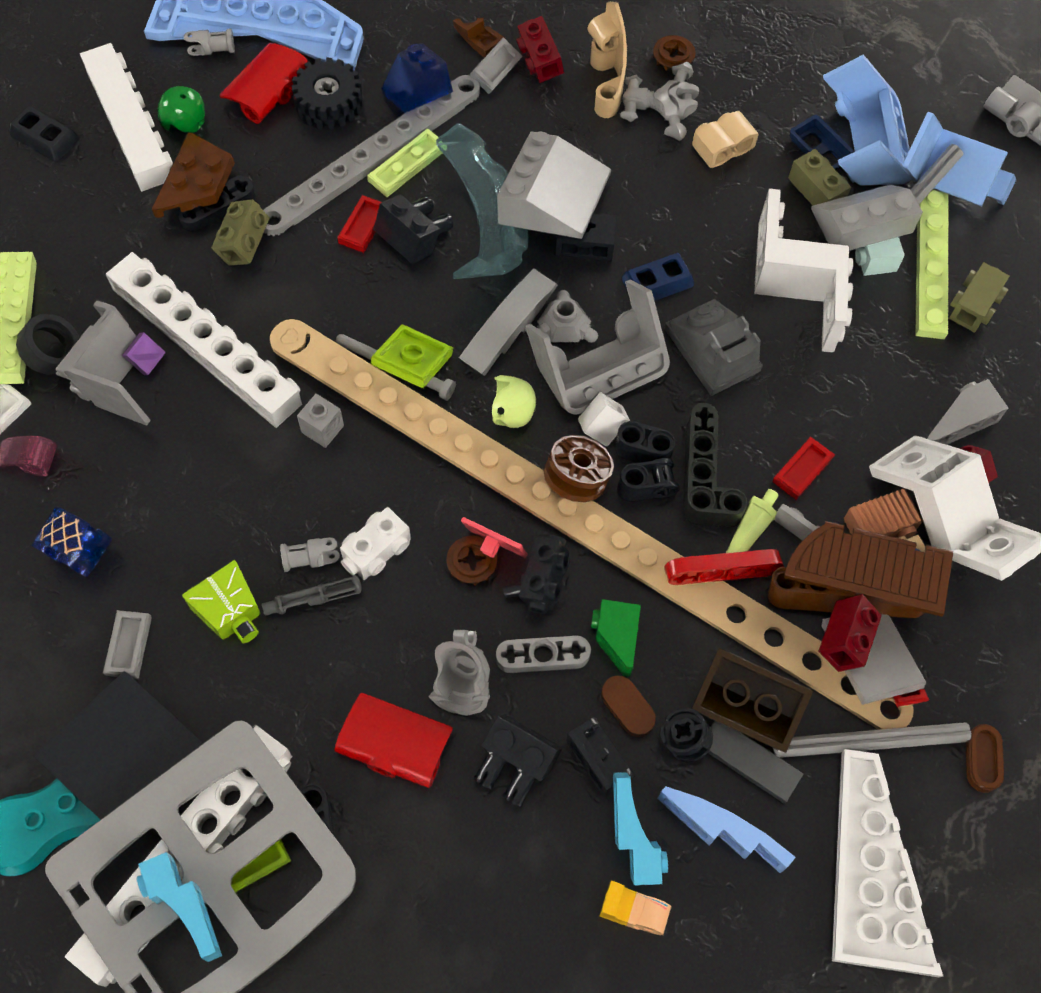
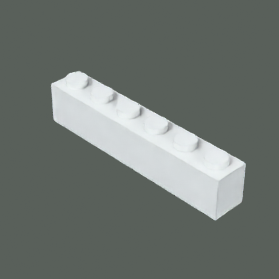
M111 43L80 53L87 74L141 192L164 184L173 162L168 151L162 153L163 141L159 132H153L151 129L155 125L149 111L143 112L142 110L146 106L140 92L133 91V88H136V84L131 72H124L127 65L122 53H116Z

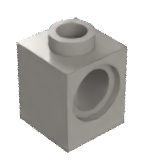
M315 394L297 415L301 433L325 448L344 427L341 409L318 394Z

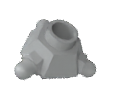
M560 290L557 293V298L548 304L537 321L539 324L537 326L538 329L547 334L551 342H579L580 339H585L592 343L598 339L597 331L591 328V320L578 302L570 298L566 290Z

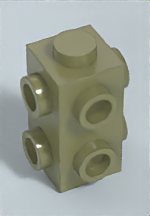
M816 149L793 161L788 179L812 205L848 196L851 186L846 178L841 176L831 166L829 160L823 157Z
M253 199L231 202L211 248L228 266L251 264L270 217Z
M983 262L977 272L971 270L963 283V286L967 287L966 291L962 292L959 290L950 304L955 309L949 319L974 333L981 323L987 325L996 309L991 307L994 302L1000 304L1009 290L1004 285L1010 276Z

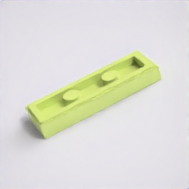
M427 128L368 174V182L388 197L447 151V144Z

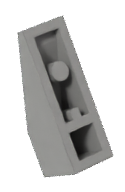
M989 379L978 384L975 381L971 382L960 390V395L927 439L948 445L998 423L1008 410V406Z

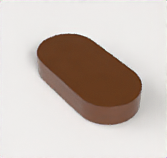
M617 675L607 679L601 693L604 704L629 735L634 737L648 735L656 721L655 712L628 678Z
M979 724L970 730L971 739L966 742V774L969 784L975 790L989 793L1000 787L1004 780L1003 740L996 728L988 724Z

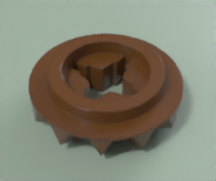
M669 35L662 37L655 43L653 48V58L656 59L657 66L663 65L665 71L684 62L692 64L695 59L696 52L693 44L681 36ZM677 49L678 55H676L674 58H671L670 55H672L673 52H675Z
M462 537L455 541L448 550L446 559L451 576H454L462 584L472 583L476 586L479 582L488 581L489 577L496 571L497 553L492 558L480 551L485 540L482 537ZM469 550H472V555H474L475 559H481V561L476 562L475 571H472L469 563H463V561L468 560Z

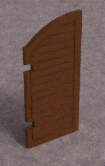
M825 521L824 525L815 529L798 545L785 571L784 578L855 596L863 594L867 599L943 617L953 551L926 545L925 553L915 551L916 542L854 528L853 535L843 533L845 525Z

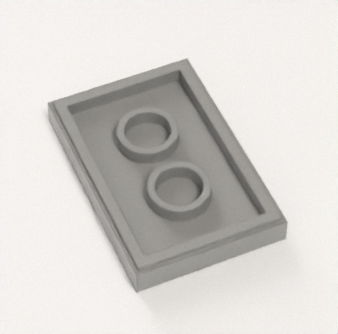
M881 614L882 617L865 667L845 671L862 705L924 689L926 684L923 675L889 615ZM830 618L823 619L821 626L824 632Z

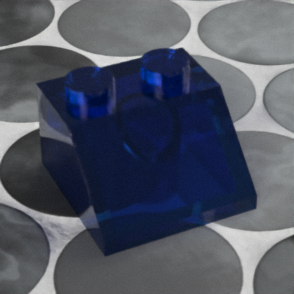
M423 43L412 44L407 50L398 53L381 88L382 93L404 113L453 92L446 62Z

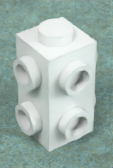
M386 507L381 513L375 512L369 517L366 525L357 533L352 532L342 542L340 551L343 560L341 564L352 576L357 573L363 580L367 579L370 575H377L383 570L388 559L394 554H401L409 546L411 540L409 527L389 507Z

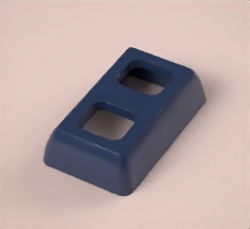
M818 115L811 116L790 130L791 140L804 154L816 149L822 156L832 153L839 160L855 152ZM809 135H814L821 144L811 149L803 139ZM838 162L832 166L835 170L841 168Z
M679 253L630 269L622 276V281L626 287L625 281L632 280L640 284L636 275L650 271L656 283L646 286V288L652 290L654 301L694 286L693 276ZM675 261L679 265L682 274L669 277L662 266Z

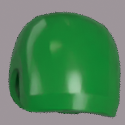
M175 86L164 92L158 103V120L165 130L169 131L170 125H173L182 132L192 133L198 131L204 124V102L197 91L189 87Z

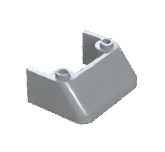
M632 280L625 281L632 309L623 312L616 320L615 331L618 339L567 361L562 349L552 346L547 334L532 324L525 326L537 366L558 402L567 412L574 415L581 414L599 392L614 399L663 376L667 372L670 359L652 290Z

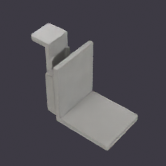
M96 301L93 306L101 317L94 326L90 325L56 367V374L71 380L70 390L81 399L91 400L98 408L148 425L151 421L120 384L133 367L122 355L137 336L115 306Z

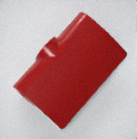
M269 43L219 96L220 98L240 103L243 114L253 123L259 124L274 109L277 102L282 105L289 102L293 95V77L297 76L299 68L305 70L304 64L308 60L301 53L291 48Z
M360 693L343 724L334 751L367 764L369 769L390 778L399 776L430 788L438 772L440 757L453 731V727L365 693Z

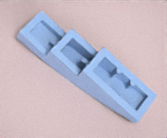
M665 786L657 798L709 846L719 836L743 859H746L755 850L779 873L783 872L796 858L763 831L734 813L700 797Z

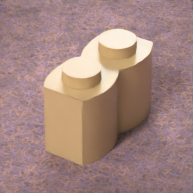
M740 111L723 114L718 121L701 124L695 130L692 146L710 168H714L724 164L732 157L740 156L753 149L759 134Z

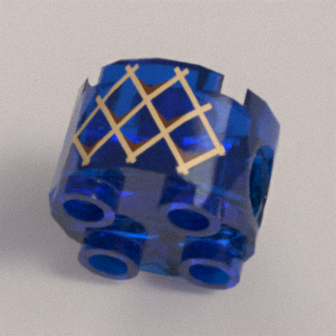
M55 506L34 538L31 546L53 560L64 563L77 573L88 577L111 543L112 538L99 529L95 531V528L83 519Z

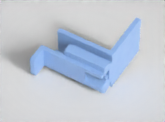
M927 112L902 165L912 180L918 182L949 145L955 144L963 151V156L933 189L981 207L986 197L993 198L999 204L1004 205L1016 182L1014 174L1000 169L1008 152L945 130L936 116L931 112Z

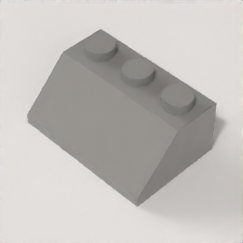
M891 184L813 205L811 208L828 244L849 246V250L913 233L923 213L910 189Z

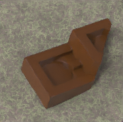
M477 18L472 23H463L461 19L453 20L454 28L484 58L504 37L491 27L485 26L484 18Z

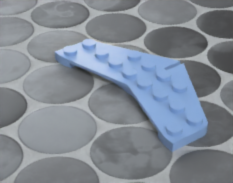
M156 0L144 30L146 39L168 41L184 40V34L190 31L209 30V32H222L232 29L233 36L258 35L314 59L321 58V62H326V57L332 58L335 63L338 59L343 60L344 66L348 63L353 66V71L355 70L364 39L362 27L323 0Z

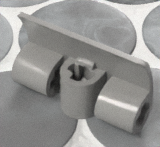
M1013 75L1003 88L997 87L990 94L983 108L1006 122L1007 129L1012 135L1016 137L1027 136L1041 146V92L1016 75Z

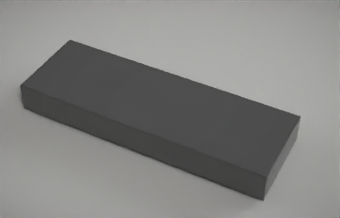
M714 721L710 727L713 733V744L708 754L785 804L802 778L803 773L741 732Z

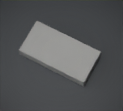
M503 37L469 75L479 81L480 86L490 94L523 56Z
M117 610L103 670L105 676L118 677L125 671L133 679H139L152 619L149 613Z

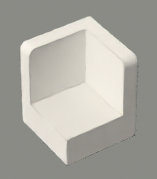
M599 392L579 416L578 421L586 435L602 445L608 446L617 436L620 425L630 421L622 405Z

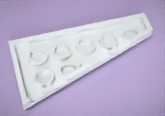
M844 749L841 754L832 961L942 977L940 963L936 961L931 944L933 943L931 932L926 927L922 913V901L908 853L903 847L899 834L901 830L897 817L894 816L890 803V791L879 754Z

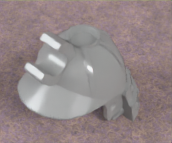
M454 630L453 641L443 642L435 649L438 674L434 681V690L428 697L437 706L451 713L465 716L480 713L487 707L488 699H490V691L488 689L490 667L483 651L475 647L477 642L476 631Z

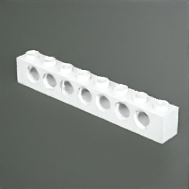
M131 252L106 273L112 289L275 428L281 425L302 405L299 394L300 388L291 378H283L272 362L269 360L264 362L259 358L256 350L247 342L241 343L230 327L227 325L222 327L218 324L216 318L208 309H200L189 293L186 291L181 293L176 289L174 282L167 275L161 276L158 274L148 259H140ZM231 352L226 356H221L224 353ZM245 370H252V371L249 372V373H245V374L242 373V372H244ZM273 387L270 391H263L265 388Z
M256 725L253 728L285 772H287L291 765L290 759L292 758L289 750ZM238 769L199 793L181 817L205 851L210 854H216L223 849L222 844L230 834L235 835L246 822V817L244 816L252 806H259L267 795L254 777L247 776L246 769ZM240 791V798L237 803L233 805L224 804V799L229 792ZM211 818L217 819L215 830L209 834H202L201 828L203 823ZM161 839L144 861L167 852L175 859L182 880L184 876L182 866ZM139 867L106 906L118 925H125L131 920V912L136 906L144 905L146 909L154 903L148 896L144 898L140 892L137 876L142 874ZM84 933L65 955V958L97 985L107 987L109 983H116L117 981ZM148 943L142 946L139 952H141L148 945Z

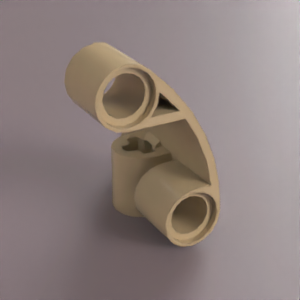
M610 1L606 3V12L594 17L587 27L589 34L593 38L590 55L591 66L599 71H605L614 67L618 77L602 83L596 89L594 110L598 116L603 118H611L619 110L627 61V43L623 17L618 2Z

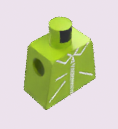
M235 560L182 594L189 608L221 639H226L235 633L242 643H248L258 635L259 631L252 623V620L261 613Z

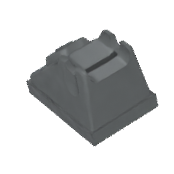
M716 299L665 323V331L711 396L761 372L763 365L760 362V338L756 333L750 332L749 323L744 316H738Z

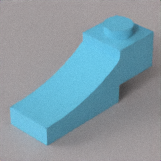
M627 772L613 773L615 843L619 850L629 849L630 878L634 885L662 884V873H668L667 852L661 851L657 841H649L641 827L634 806L631 777Z
M167 852L139 863L142 875L137 876V883L144 898L148 896L156 904L164 901L176 912L189 930L203 960L209 962L221 957L222 954L200 887L193 881L182 884L175 859Z

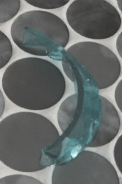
M457 123L436 139V145L453 165L471 197L479 222L480 249L476 258L453 273V279L504 275L518 267L523 261L521 258L522 254L528 247V229L498 224L497 195L508 173L501 164L490 157L484 149V146L487 145L486 142L478 134L461 123Z

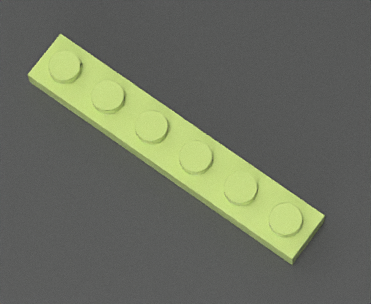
M932 189L919 204L923 213L917 223L915 336L945 340L948 335V194Z

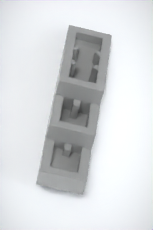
M533 268L492 313L459 358L485 376L500 354L503 353L505 355L520 332L525 333V326L532 323L558 285Z

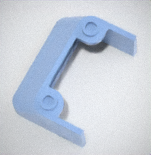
M864 54L824 74V80L837 94L838 101L835 102L837 112L841 117L845 116L850 122L855 152L838 160L839 165L848 173L850 180L860 186L902 185L912 181V178L902 167L910 148L901 104L895 91Z

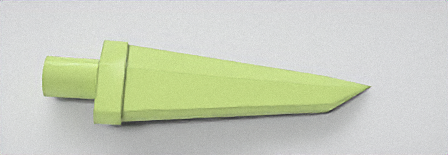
M768 489L762 499L752 496L726 553L748 551L770 523L775 520L777 511L772 506L779 496L777 492Z

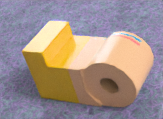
M611 880L599 917L636 930L640 929L652 934L664 935L671 906L664 901L625 888V885Z

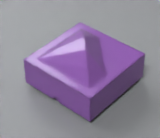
M143 332L137 335L122 356L143 375H149L166 352Z

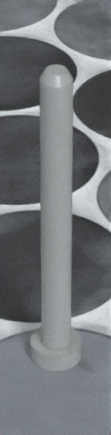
M339 334L336 337L337 344L369 360L377 351L344 334ZM433 377L426 386L439 392V397L448 401L455 390L456 382L449 378L442 381Z

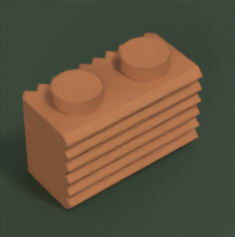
M906 488L849 508L844 517V523H846L852 535L853 529L858 528L895 538L906 536L907 539L917 534V528L923 521Z

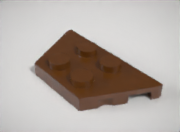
M188 132L152 207L154 216L156 218L164 217L165 210L180 207L181 212L198 206L204 207L216 204L235 164L232 154Z

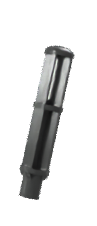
M353 575L341 580L322 585L319 584L318 586L281 596L278 595L274 600L262 603L265 616L273 613L282 615L286 613L287 608L308 603L310 606L360 594L362 585L360 579ZM352 580V581H350V582H346V583H343V584H339V585H335V586H331V587L325 588V586H329V585H333V584H336V583H340V582ZM355 590V592L347 593L344 595L328 599V597Z

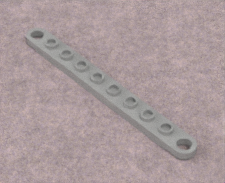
M470 75L459 76L266 207L263 211L270 219L272 216L274 218L277 216L281 221L276 225L267 224L264 233H267L268 236L281 235L280 233H284L292 225L295 226L362 180L427 128L433 131L462 111L470 102L472 103L473 100L476 101L477 97L479 98V81L473 79ZM465 85V87H467V85H469V87H471L473 90L469 92H463L460 89L461 86L464 87Z

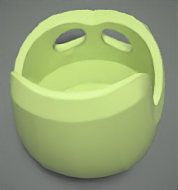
M499 375L494 377L497 382V391L492 404L493 422L496 425L510 428H519L526 425L531 420L536 407V396L532 386L527 381L512 376ZM499 407L504 409L503 414L498 413Z

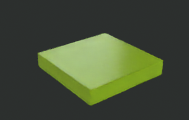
M401 324L373 354L371 365L420 388H424L452 356L453 347Z

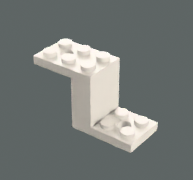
M769 189L758 223L754 294L823 302L822 351L834 352L837 343L842 342L844 339L845 326H850L852 319V309L848 308V301L851 300L853 284L848 283V276H851L853 269V258H849V246L782 239L783 226H779V220L783 218L785 203L780 202V190Z
M915 435L869 466L872 477L914 491L931 546L953 551L952 561L1002 581L1041 553V533L999 519L979 454Z

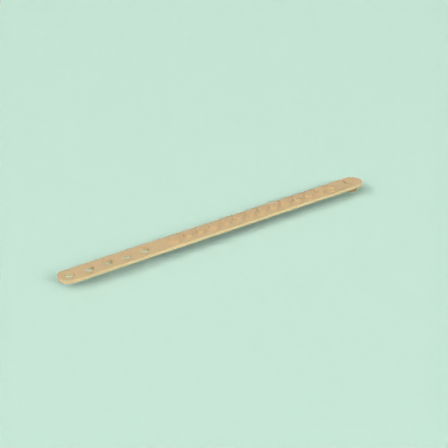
M289 319L280 322L272 330L270 344L278 356L878 730L904 728L911 722L914 713L913 704L898 707V718L888 719L882 715L880 706L884 701L895 703L893 697L862 705L857 694L850 695L843 691L841 681L848 676L845 671L838 672L818 652L822 641L724 581L684 585L669 584L664 566L673 559L683 557L682 555L594 501L574 502L559 496L545 481L544 471L307 324L299 320ZM309 336L310 342L308 343L307 347L303 349L306 345V339ZM732 606L740 607L745 613V620L741 623L731 622L726 615L727 609ZM770 629L777 630L783 637L782 645L778 647L768 645L764 639V633ZM807 653L816 654L821 660V668L816 671L807 669L802 662L803 655Z

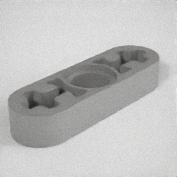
M581 636L506 640L496 650V663L502 671L507 673L579 669L588 663L591 647L589 642ZM574 645L578 646L579 651H584L580 654L579 659H574L573 654L566 653L562 654V661H557V646H562L561 652H570ZM544 646L549 648L553 654L552 658L547 662L538 661L534 657V651L538 647ZM524 648H529L528 659L530 663H525V656L515 657L514 663H508L507 658H502L501 656H506L507 650H513L514 655H524Z

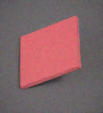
M465 517L462 518L461 522L470 532L485 539L480 548L483 554L494 558L501 546L524 558L527 557L528 554L521 544Z

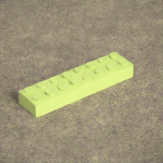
M0 252V384H24L26 364L19 356L16 342L17 335L31 319L37 265L33 252Z

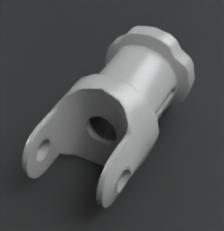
M232 29L222 32L198 30L184 34L185 41L201 44L192 45L188 48V54L191 56L212 55V52L220 51L235 53Z
M316 538L307 540V543L292 546H287L286 543L281 544L280 551L284 572H288L294 567L310 565L313 568L337 562L340 558L339 552L334 550L337 547V541L334 538Z

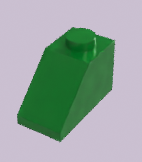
M602 599L600 610H593L591 629H597L596 642L621 674L630 677L634 664L641 605Z

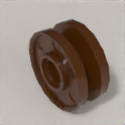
M570 435L561 437L554 443L543 471L545 481L559 496L574 502H589L596 500L603 494L607 482L612 475L614 464L612 456L607 449L597 441L585 436Z

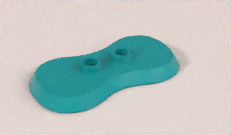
M57 778L46 787L35 792L1 799L0 875L18 876L30 872L41 864L56 847L72 838L79 837L99 822L100 819Z

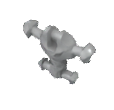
M684 62L673 66L674 80H669L664 86L657 89L656 92H650L648 88H639L643 80L637 75L626 77L624 82L628 85V88L622 97L625 111L620 113V117L632 122L638 118L636 109L646 110L651 107L661 113L665 121H669V126L666 127L664 132L665 135L678 141L684 139L687 130L680 123V120L692 114L698 105V102L693 99L698 96L699 87L685 82V80H688L693 75L692 65L689 62Z

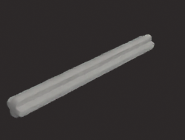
M964 722L793 737L786 753L776 748H773V753L777 757L783 758L842 753L844 749L866 751L961 743L971 739L969 724Z

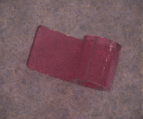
M17 436L4 439L0 446V468L17 465L29 474L47 476L57 445L52 440L40 436Z

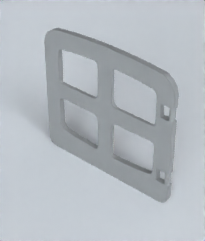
M242 720L231 723L54 854L45 866V873L62 897L77 923L125 993H137L131 982L140 975H142L152 990L151 993H164L139 956V951L142 946L180 917L164 901L159 904L154 902L125 925H118L95 891L93 881L107 865L150 829H155L182 866L184 876L181 880L182 884L193 881L200 887L205 904L210 906L238 947V952L233 958L181 993H238L317 928L350 896L356 882V869L349 855L251 725ZM238 769H246L273 803V810L216 854L207 853L180 816L178 809L181 805ZM288 833H294L320 866L322 878L300 902L273 926L264 930L260 928L231 886V881L237 872ZM79 884L90 898L80 907L69 892Z

